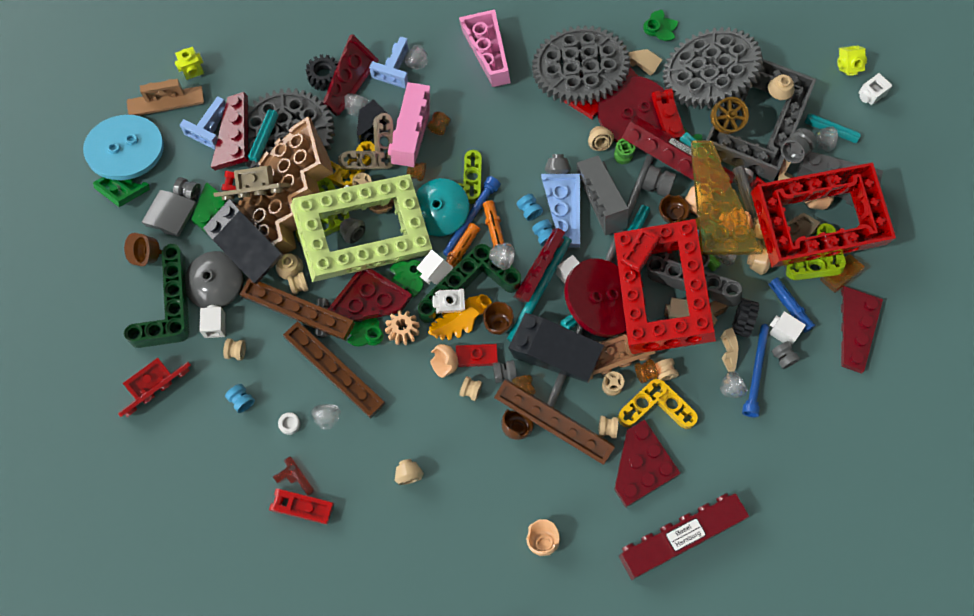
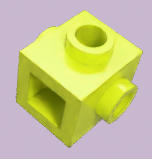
M857 45L839 48L837 65L840 71L850 76L865 71L867 63L865 48Z
M193 47L182 49L175 53L178 59L174 61L179 72L183 71L186 80L204 74L200 65L204 62L200 53H195Z

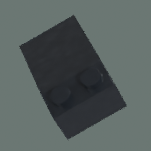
M231 199L224 204L203 228L210 238L256 285L283 256V253L247 210Z
M525 312L508 348L515 359L589 383L605 346L545 318Z

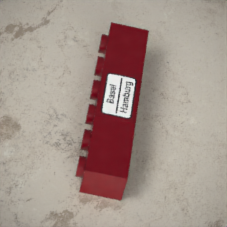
M638 116L631 120L622 136L624 140L697 183L708 187L721 197H723L735 177L732 171Z
M725 493L716 499L717 503L710 506L709 503H706L698 508L699 512L692 516L691 513H687L679 518L680 522L673 526L672 523H668L660 528L661 532L654 536L653 533H649L641 538L642 542L635 546L634 543H630L623 547V552L619 555V558L630 579L633 580L747 519L749 515L737 494L734 493L729 496L728 493Z

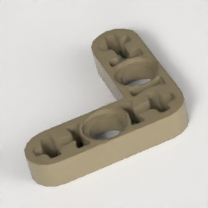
M381 113L374 118L375 151H345L338 158L341 168L346 170H386L394 165L391 164V155H388V152L385 153V159L389 160V163L385 165L384 162H381V159L384 158V152H380V150H388L389 144L393 143V120L389 114ZM382 118L384 121H387V124L384 125V131H388V133H379V131L383 130V124L379 123ZM381 136L388 139L387 147L380 144ZM348 155L349 159L357 158V162H351L348 165L344 158ZM364 155L371 158L369 166L364 165L362 162Z

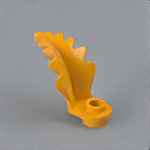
M484 294L469 297L465 301V310L462 312L442 313L443 318H436V322L431 323L432 326H429L430 330L428 333L434 335L436 339L439 336L441 340L445 339V335L448 340H451L452 333L457 338H460L462 330L470 333L473 330L476 317L483 314L485 308L492 303L491 299Z

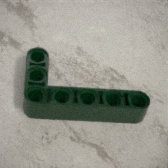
M168 244L162 249L165 319L128 325L124 330V337L135 348L183 342L189 336L188 298L185 289V256L176 244ZM179 290L177 294L172 295L174 291ZM180 309L178 313L173 314L174 310ZM181 327L179 332L174 333L176 328ZM161 330L158 335L153 336L156 331ZM140 333L137 338L133 339L135 334Z
M478 244L418 304L419 318L424 323H431L441 314L436 313V308L433 307V295L438 290H465L484 272L505 291L514 293L521 285V274L488 245ZM485 254L487 257L479 258L478 255ZM495 266H499V267H501L502 269L499 270V271H496V270H493L492 268L495 267ZM470 267L473 271L466 272L464 269ZM512 278L517 282L509 283L507 280ZM452 281H458L460 284L453 286L450 283ZM451 297L446 298L447 303H452ZM427 308L432 310L429 314H425L422 311Z

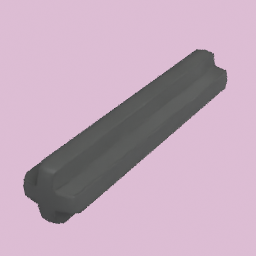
M738 166L733 169L745 209L751 215L752 221L755 222L754 218L757 217L751 196L752 190L744 166Z

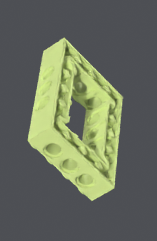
M410 174L296 197L292 200L291 209L312 282L426 256L432 250ZM393 198L396 209L394 212L395 215H398L401 225L400 232L403 233V236L332 252L329 251L320 219H325L330 215L339 213L344 215L348 211L358 209L366 210L367 207L376 205L385 206Z

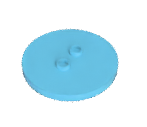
M119 115L100 122L89 132L84 142L83 152L89 167L96 174L111 180H128L145 174L158 163L163 153L164 143L159 129L150 120L136 115Z

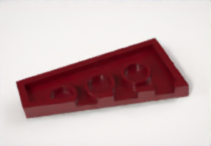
M843 286L841 289V296H843V303L841 304V312L843 313V322L841 323V331H843L841 367L862 374L867 363L883 299Z

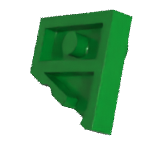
M208 183L204 185L191 219L206 234L207 232L203 229L204 226L228 201L222 200V197H214V193L218 191Z

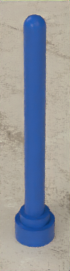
M491 176L487 177L484 182L483 192L469 211L464 225L455 232L443 250L444 255L447 256L449 252L453 251L468 225L483 206L482 204L490 194L497 192L501 186L497 179Z
M762 324L760 327L749 400L743 404L742 414L748 417H759L760 413L757 398L769 330L767 324Z

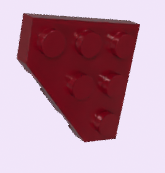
M367 269L356 272L327 310L349 318L354 322L397 314L399 310L402 312L412 299V294L374 270Z
M645 420L628 429L624 439L614 490L625 507H628L680 475L679 470Z

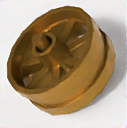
M724 98L712 108L710 115L711 123L720 133H735L748 122V108L739 98ZM727 102V110L720 106V104ZM732 102L738 106L736 109H732ZM717 109L723 113L722 116L717 117ZM739 109L742 111V116L737 115ZM723 119L725 121L723 126L720 125L718 120ZM734 119L742 120L739 127H737ZM729 121L733 127V130L726 129Z

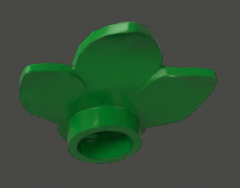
M657 10L644 23L643 30L647 35L656 36L659 40L671 41L675 39L673 31L677 27L678 21L664 18V11Z
M418 260L396 262L390 268L391 272L395 274L392 282L404 290L407 288L412 297L417 296L424 285L420 277L422 273L418 269L415 273H412L411 269L414 266L418 267L421 262Z
M371 318L362 320V322H355L347 342L358 347L367 344L371 346L379 345L383 341L384 335L379 328L378 319Z

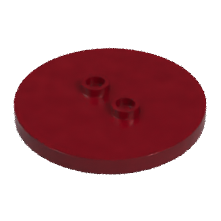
M627 76L626 81H623V86H618V91L613 90L612 96L606 94L607 99L600 98L597 110L599 123L613 133L616 143L623 139L622 136L635 116L662 130L652 101V92H664V89L656 82L645 77Z
M597 258L587 259L576 265L568 274L564 288L566 304L573 318L581 327L597 336L614 337L625 332L626 323L618 266L610 261Z

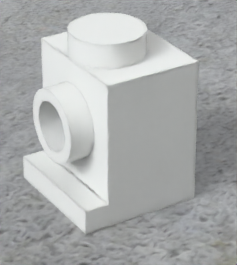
M878 73L863 84L858 93L864 103L873 105L882 97L884 98L893 85Z
M464 289L438 290L433 295V307L436 308V313H453L465 310ZM447 297L452 298V304L447 303Z

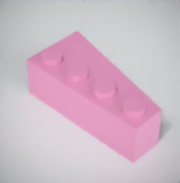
M495 9L459 17L462 31L492 87L511 83Z
M407 83L400 115L397 120V127L393 132V143H390L388 148V155H391V164L415 166L430 115L429 85Z

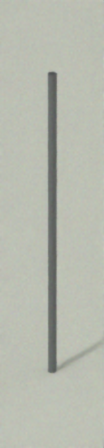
M651 155L646 156L627 203L629 217H631L645 177L653 162L654 157ZM625 229L617 231L616 233L624 232ZM613 238L605 260L613 262L616 254L615 238ZM578 325L576 333L583 335L585 329ZM560 373L547 401V404L553 408L567 377Z

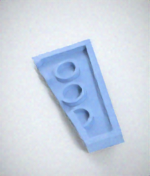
M541 174L555 229L563 230L565 232L563 236H567L572 240L568 248L580 247V174Z

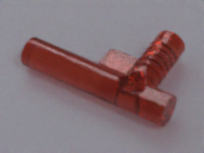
M292 457L286 458L284 463L287 467L273 476L277 484L287 477L291 484L298 481L306 495H311L314 489ZM292 465L295 466L294 470H289Z

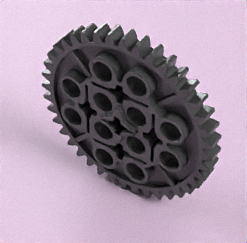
M577 25L575 30L571 26L569 31L563 28V33L556 31V36L550 35V40L544 39L545 44L540 43V48L536 49L537 54H534V59L532 60L533 77L535 78V83L538 84V88L542 89L543 94L547 93L548 97L553 96L554 101L560 98V103L567 100V105L574 101L575 105L579 101H581L582 105H585L586 101L592 104L593 99L600 102V97L607 99L606 94L612 96L613 90L618 91V86H623V81H626V75L629 74L630 69L629 51L626 50V45H623V40L619 41V36L614 37L613 32L608 34L607 29L601 32V27L594 30V26L587 29V25H584L583 29ZM598 56H600L601 70H599ZM561 59H563V73L561 70Z
M723 27L719 31L713 28L712 32L706 29L705 34L700 31L697 37L693 34L691 40L685 39V44L679 43L680 48L675 47V53H670L671 58L666 59L667 64H664L665 69L663 70L666 89L673 90L676 102L680 101L681 105L686 103L687 107L692 104L694 109L698 105H700L701 109L707 105L710 109L712 104H716L724 98L734 96L740 98V92L746 94V88H752L751 83H756V77H760L759 71H762L763 57L758 42L754 41V37H750L749 33L744 35V31L738 32L737 28L731 32L730 27L726 31H724Z
M288 88L285 93L283 89H280L277 94L273 90L271 96L266 93L265 99L259 96L260 102L253 101V107L248 105V155L269 109L277 111L278 118L261 158L266 152L270 153L276 146L275 142L279 138L282 140L290 133L289 129L308 116L313 117L311 120L325 150L332 149L330 144L334 143L332 138L335 136L333 131L335 130L334 120L327 105H323V101L318 100L317 96L313 97L311 92L306 94L305 90H302L299 93L297 88L291 92L290 88ZM249 157L248 161L245 162L248 168L260 166L258 162L251 161Z

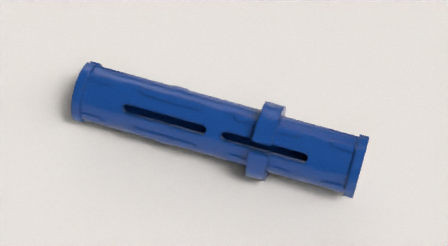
M779 277L773 279L768 284L791 316L806 325L803 329L804 333H807L816 326L805 313V308L798 304Z

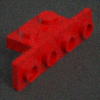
M157 357L124 381L123 385L136 400L119 411L118 415L120 417L124 414L126 417L130 416L137 410L135 406L143 401L146 404L155 397L153 393L158 389L163 391L173 384L170 380L178 375L181 378L190 371L188 367L191 366L189 361L170 373Z

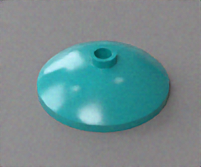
M445 178L433 179L422 185L416 192L429 235L436 237L451 235L466 222L470 208L469 199L464 189L458 183ZM440 202V206L435 208L434 204Z

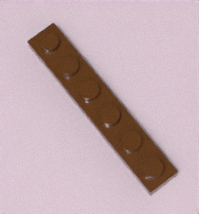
M248 279L240 293V296L344 341L347 340L355 325V322L349 318L260 281L256 285Z
M298 321L283 334V337L370 419L385 405V402Z
M506 378L494 396L501 403L603 465L615 448V445Z

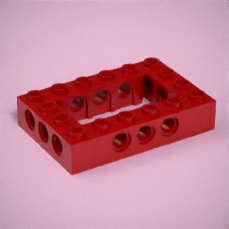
M873 162L758 184L751 191L772 268L884 246L896 239ZM846 193L851 194L860 224L858 227L847 230L842 228L837 232L827 234L822 232L817 236L807 238L801 236L792 242L791 228L788 227L784 214L786 210L782 206Z
M696 219L643 228L660 236V241L652 254L672 253L674 250H679L689 309V316L648 322L641 274L621 264L622 258L641 229L614 233L628 346L631 354L715 342L716 338Z

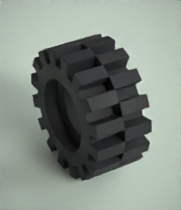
M321 54L320 58L314 56V61L310 59L309 64L306 65L308 81L316 90L320 87L321 91H324V88H327L328 91L338 66L337 60L335 61L334 57L330 58L329 55H326L324 58L323 54ZM322 69L330 70V73L326 76L317 75V72Z
M742 298L732 323V328L736 335L750 337L758 316L759 302Z

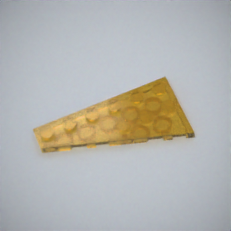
M692 141L691 155L701 255L762 254V247L756 241V234L749 226L746 219L747 215L735 189H732L730 185V178L724 172L721 159L713 142Z

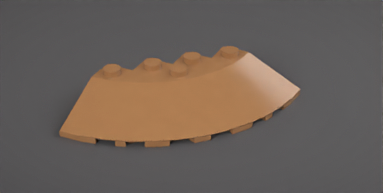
M309 116L289 129L290 133L282 140L279 138L275 142L276 146L270 153L266 152L258 162L259 167L271 166L273 184L290 183V187L283 188V192L271 193V190L266 191V195L255 196L254 193H250V197H245L239 200L238 203L247 210L283 255L296 249L293 231L297 230V226L291 209L293 198L320 193L317 182L333 174L330 158Z

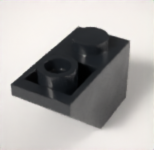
M374 99L359 110L357 124L359 144L373 139L374 118L381 113H387ZM382 118L379 123L383 124L382 131H384V125L387 124V121H384Z

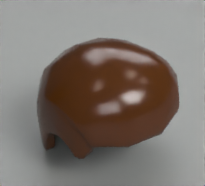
M668 194L660 202V216L667 223L686 221L690 213L689 204L681 195L672 196Z
M494 302L485 308L483 319L484 326L488 332L502 335L510 331L514 325V314L509 305L505 302Z
M507 409L501 420L503 432L507 437L514 440L527 438L532 433L534 427L531 420L515 410L510 411Z

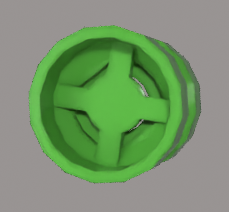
M620 139L616 144L614 152L616 162L619 164L630 163L633 158L635 145Z

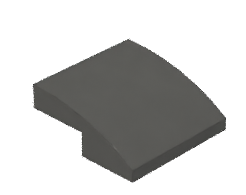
M160 190L142 223L146 227L160 229L165 234L179 237L197 203L183 196Z

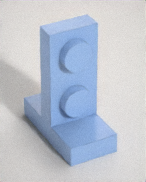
M400 36L398 42L394 43L392 55L387 58L385 65L372 61L370 65L371 78L406 89L408 83L407 72L401 71L399 68L408 51L407 38Z
M217 96L197 125L183 119L180 127L184 135L215 149L218 138L213 132L223 118L226 105L224 99Z

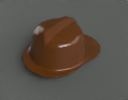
M131 233L125 240L124 253L128 262L133 265L143 267L147 264L155 263L159 258V254H162L157 239L140 233Z

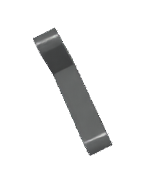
M677 250L672 251V253L651 254L652 256L646 262L648 277L652 281L686 292L682 265L672 261ZM704 271L709 300L732 307L741 303L742 287L739 282ZM735 292L737 294L729 295L728 293Z

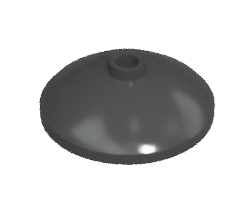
M211 251L200 255L190 264L185 274L186 295L193 304L200 308H207L209 305L223 308L229 305L238 296L243 284L242 270L221 251Z

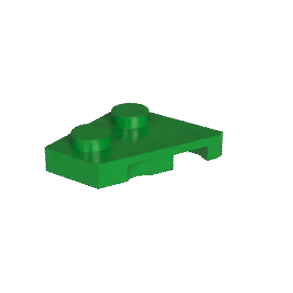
M101 177L93 182L94 189L119 208L150 190L147 182H143L141 185L133 183L132 179L111 180Z

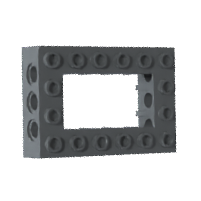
M762 59L763 65H761L762 71H759L760 77H756V83H751L752 87L769 93L768 85L770 81L779 75L791 77L794 83V94L785 101L766 149L760 147V144H753L742 140L739 136L735 137L730 134L720 133L714 126H712L704 148L715 159L735 167L744 166V168L750 169L753 174L774 181L784 160L781 154V146L796 131L816 79ZM746 88V94L740 92L739 99H741L743 102L745 101L750 88ZM726 102V105H724V104L721 105L725 110H727V102ZM732 102V109H736L738 106ZM720 110L717 114V117L723 115V113ZM723 119L718 120L720 125L723 126L725 121ZM729 121L726 129L732 130L733 127Z

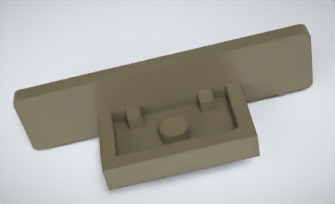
M271 166L234 171L236 190L216 192L214 197H222V200L234 199V195H238V198L250 197V193H254L255 196L266 195L268 190H271V193L283 192V188H289L290 183L273 184Z

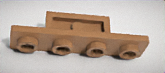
M168 79L162 82L140 85V92L143 97L127 99L128 115L136 116L204 104L201 86L182 89L178 79Z
M626 334L598 342L603 344L605 348L593 375L598 373L607 374L613 371L612 368L618 366L621 368L630 366L632 361L638 359L639 361L647 360L656 351L631 354Z

